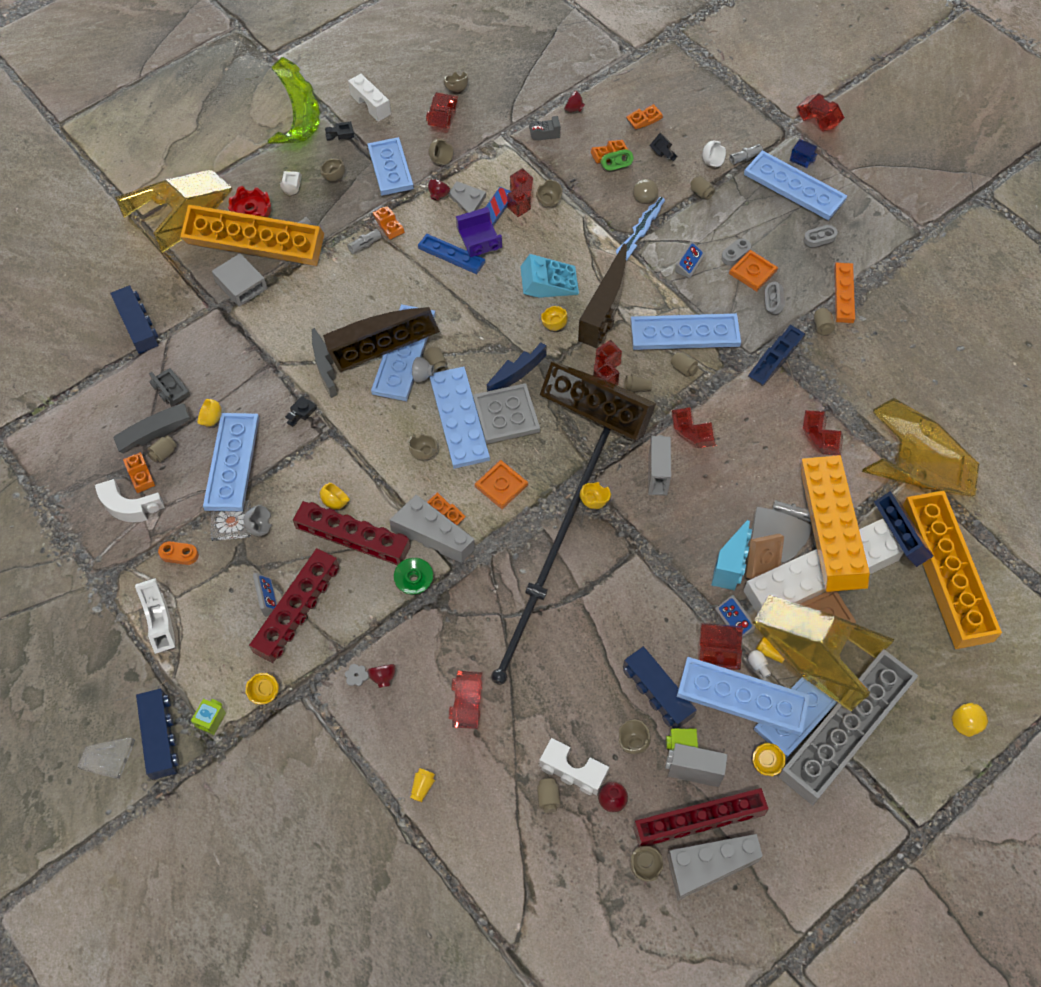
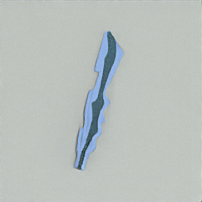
M659 197L654 204L650 205L648 210L643 212L642 217L639 218V223L632 227L634 233L624 242L627 244L626 261L636 249L637 245L635 243L637 240L645 236L652 220H655L658 216L661 206L665 202L663 197ZM622 245L616 250V254H618Z

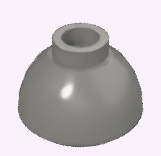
M422 357L414 359L412 377L415 382L425 381L429 376L434 375V365H430Z

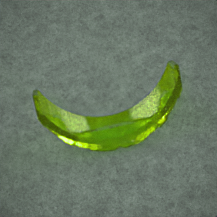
M281 57L272 65V70L279 77L290 97L293 109V122L286 135L277 132L268 139V144L300 143L308 140L319 126V103L312 93L314 90L312 85L299 72L301 69L295 63Z

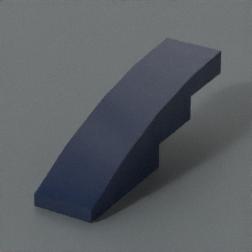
M790 324L772 347L767 349L748 377L764 386L805 337V333Z
M540 342L531 354L524 351L514 363L507 360L487 383V392L509 387L522 379L546 357L547 345Z

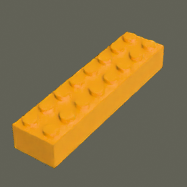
M188 204L180 237L187 244L317 266L324 232L320 226Z
M841 455L802 459L801 476L826 592L868 589L870 572Z
M945 491L907 497L903 507L934 557L923 563V567L954 648L961 649L995 642L1002 634V631Z

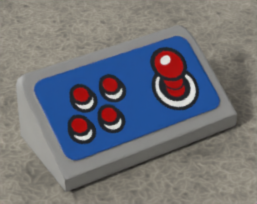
M690 241L676 263L675 272L691 278L704 258L705 252L694 242Z
M254 573L253 579L260 609L266 617L271 614L277 605L272 579Z
M734 595L715 608V611L737 642L754 633L756 625Z

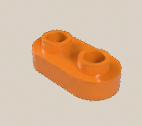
M168 541L163 543L158 549L161 559L169 563L191 565L199 557L196 547L192 544Z

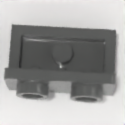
M171 368L157 376L153 372L149 373L151 386L154 390L158 389L160 391L158 394L163 402L167 401L171 407L190 396L187 388Z

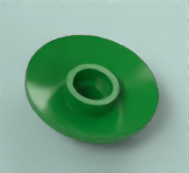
M420 558L405 559L397 565L394 571L396 587L406 594H420L426 591L433 581L431 566ZM412 577H417V578H418V579L415 580V581H411V578H412Z

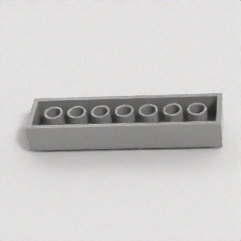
M883 649L783 768L778 777L813 806L909 689L918 675Z

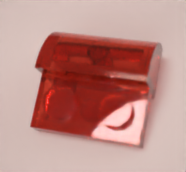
M701 623L700 639L698 641V660L726 669L740 670L743 627Z

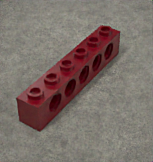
M302 501L293 518L295 528L300 531L395 565L405 560L411 548L409 538L404 534H395L384 527H375L367 521H358L348 514H339L331 508H322L314 502ZM334 524H339L337 527H331ZM352 530H355V531H356V532L353 533V534H350V533H349V532L352 531ZM368 537H374L372 540H366ZM386 543H392L390 546H384Z
M318 548L315 549L249 644L254 654L272 664L281 657L287 642L294 638L298 626L305 622L307 613L317 604L319 595L326 591L330 579L337 575L339 564L336 557ZM317 572H323L321 575L315 576ZM306 588H312L310 591L304 592ZM295 604H301L298 608H292ZM284 620H290L287 624H281ZM279 636L277 640L270 641L272 637Z
M762 788L635 820L633 829L639 847L651 846L765 816L769 808Z

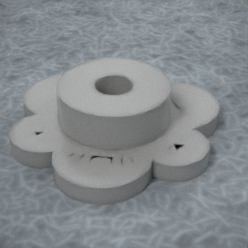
M352 664L349 670L345 672L346 682L349 686H354L355 684L361 686L363 681H366L369 677L365 667L362 665Z

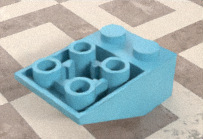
M529 254L520 266L523 294L538 298L579 294L576 268L573 265Z
M747 520L720 550L714 568L712 586L735 590L737 584H741L746 568L745 560L749 551L748 543L752 534V529L749 528L750 521Z

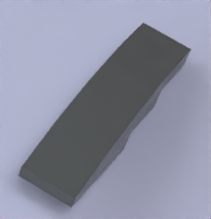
M313 328L311 329L312 346L317 368L328 394L333 398L337 396L336 387L332 381L335 380L334 371L331 366L333 359L327 350L326 344L316 329Z
M182 403L135 423L113 438L118 451L124 454L137 444L144 446L157 436L160 438L165 437L190 420L191 417L186 405Z

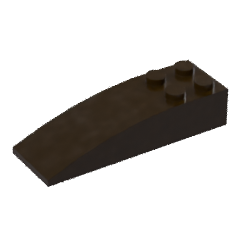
M625 243L622 245L579 319L578 341L594 348H598L600 343H604L607 336L606 332L611 330L614 324L613 319L618 310L624 284L627 244Z
M422 307L372 316L324 334L323 337L331 358L339 372H342L437 334L440 331L430 307Z
M554 361L550 363L539 394L635 441L644 437L656 403L622 387Z

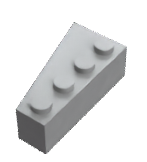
M415 495L390 519L392 532L404 534L409 540L418 541L429 549L431 547L438 550L440 554L460 563L474 551V538L418 495Z
M757 834L670 850L667 858L677 901L758 863L763 855Z

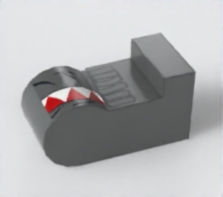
M552 116V120L533 121L529 124L533 140L560 138L561 126L558 116Z

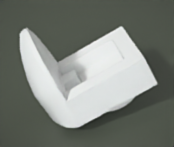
M284 171L280 187L285 194L291 196L299 191L302 176L300 172Z

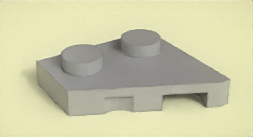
M456 181L449 192V197L461 209L469 213L479 209L486 198V192Z

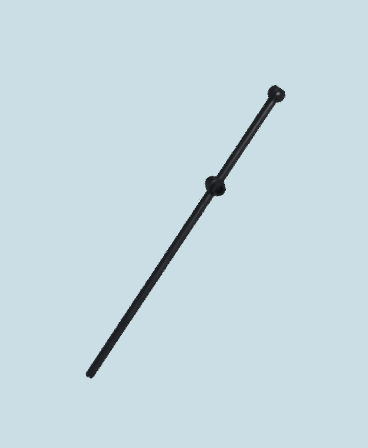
M604 427L536 583L529 582L525 593L530 595L499 668L491 674L492 681L498 685L504 684L507 680L506 670L538 599L544 601L548 589L543 588V585L581 500V488L588 483L611 430L608 427Z

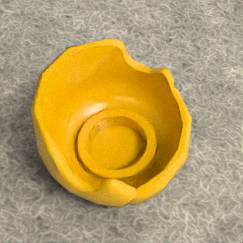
M560 306L547 308L541 314V321L544 327L550 331H558L564 328L568 321L566 309Z
M205 399L198 415V424L211 427L219 422L222 415V408L219 402L213 399Z
M333 483L325 484L320 490L322 503L333 510L342 509L350 500Z
M600 482L587 483L582 486L580 491V499L583 504L595 510L604 507L611 497L610 488L602 487Z
M268 673L255 674L247 681L245 693L248 699L255 704H268L278 695L279 684L275 677Z
M974 703L961 705L953 712L952 716L953 726L959 733L967 737L981 733L986 729L989 722L984 709Z
M773 743L761 744L753 752L752 763L755 769L764 776L777 775L785 767V754Z

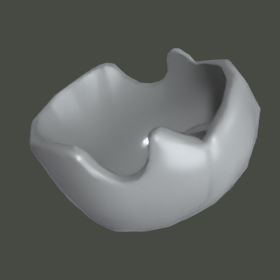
M256 505L245 513L244 525L251 535L258 537L266 535L269 528H271L272 524L268 523L271 513L266 507Z

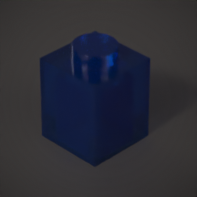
M799 139L792 149L789 161L808 168L810 163H814L817 158V146Z

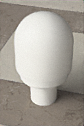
M758 650L752 651L748 656V661L756 672L760 671L764 678L770 676L771 673L767 668L769 664L764 654Z

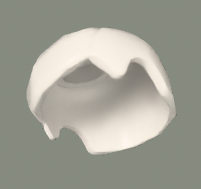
M710 141L703 148L702 158L708 166L720 167L725 160L726 149L720 145L721 142Z

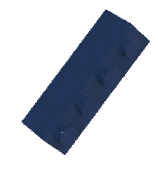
M129 285L111 292L112 299L138 354L159 346L156 341L159 338L155 328H150L153 324L149 316L144 315L147 312L143 303H138L141 299L137 291L133 292Z
M891 491L874 501L903 552L916 567L934 557L903 505Z
M644 646L624 660L623 672L629 679L632 678L635 681L638 691L649 698L651 707L662 714V719L668 727L672 726L673 729H679L695 717L697 709L690 701L676 697L679 688Z
M161 688L136 694L146 775L151 780L177 774L176 766H179V758L177 753H174V746L177 745L175 734L171 731L174 721L172 714H169L168 707L171 706L169 695H166Z

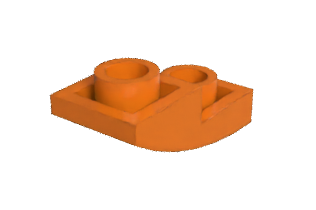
M653 104L643 111L639 108L628 115L626 119L635 129H639L663 118V115Z
M623 140L608 141L607 146L592 147L591 154L596 164L601 163L603 155L623 149L628 150Z
M388 206L373 212L374 218L389 239L405 233L403 226L396 220L395 214Z
M141 452L123 459L137 493L155 486Z
M438 492L427 501L429 505L456 525L466 517L455 505H450Z

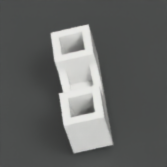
M362 74L348 80L350 95L359 104L365 101L369 113L378 122L391 115L389 100Z
M551 738L540 758L539 766L542 767V771L549 775L556 774L561 777L564 783L568 785L575 784L580 787L582 792L597 796L608 774L609 767L589 758L584 767L573 768L567 762L571 747Z

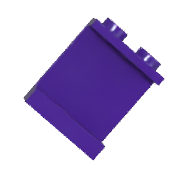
M488 207L456 216L457 230L470 257L502 248L501 234L497 235L490 221V210Z

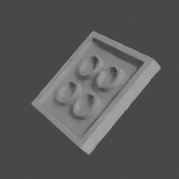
M526 383L473 395L486 444L540 432V426Z

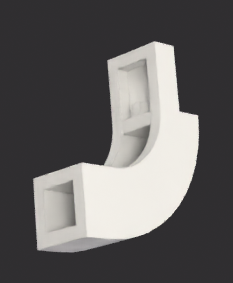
M114 479L95 485L97 495L106 510L112 516L122 521H146L147 513H154L165 508L159 493L139 499H126L121 496L120 489Z
M156 578L136 584L135 588L146 615L148 637L154 653L175 648V637L170 614Z

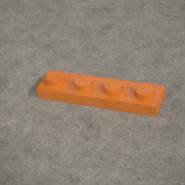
M836 262L834 266L836 322L854 323L853 263Z

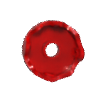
M239 186L236 194L229 198L228 209L231 212L268 218L271 213V203L267 192H262L257 187L252 191H248L244 186Z

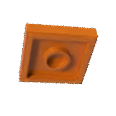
M749 250L730 269L729 274L757 292L777 272L778 267L752 250Z
M502 460L475 483V488L501 509H504L528 486V482Z

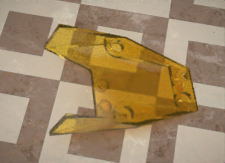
M213 170L167 179L117 196L115 199L124 218L150 200L156 204L167 203L173 208L153 232L159 250L163 253L182 240L180 236L188 204L217 209L232 191V187Z
M895 398L873 409V413L899 438L898 457L896 465L883 458L863 468V473L927 489L971 497L975 496L979 463L943 427Z
M772 595L766 598L752 622L797 674L850 711L866 699L870 691L840 659V653L847 639L875 659L883 649L888 648L895 640L840 617Z

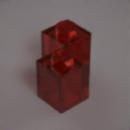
M436 92L433 96L430 110L426 115L427 125L450 129L452 112L456 113L458 96Z
M819 93L807 96L796 107L803 121L815 118L821 131L834 129L845 118L839 105L834 101L830 103L823 99L824 96Z
M522 168L510 176L511 192L507 194V208L517 217L531 210L533 197V177Z
M612 340L596 349L593 376L618 386L620 373L615 367L621 364L622 351Z
M690 407L672 410L673 425L678 435L696 448L716 446L712 422L695 425L693 412Z
M805 410L803 430L808 439L821 454L841 455L843 445L842 431L825 430L827 418L824 411Z
M457 671L456 678H452L451 689L455 691V701L453 707H449V719H452V727L478 729L482 694V672Z

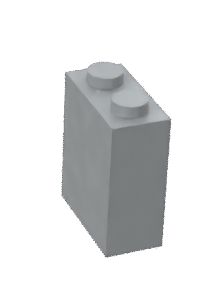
M241 253L212 270L215 282L238 307L267 289L264 277Z
M663 435L651 436L648 454V495L667 496L671 480V437Z
M675 743L674 749L669 750L665 769L669 770L668 777L719 787L725 776L728 754Z

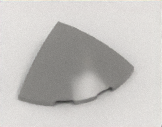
M756 507L751 539L774 534L783 535L784 544L781 563L784 562L785 564L797 555V552L805 546L812 525L779 511Z

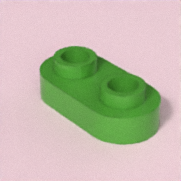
M627 149L607 153L601 158V166L605 170H615L629 166L633 162L634 157L632 152ZM623 155L626 156L625 161L622 160ZM607 159L611 161L609 165L606 163Z

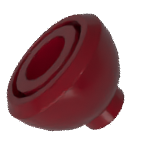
M574 91L564 107L565 111L581 112L585 104L578 91Z
M436 179L429 180L428 190L431 199L439 201L440 198H444L449 194L451 189L447 184Z
M388 664L369 668L367 673L369 678L378 684V688L391 686L390 681L394 678L396 665Z
M608 782L599 790L598 801L606 811L619 812L627 805L628 793L622 784Z

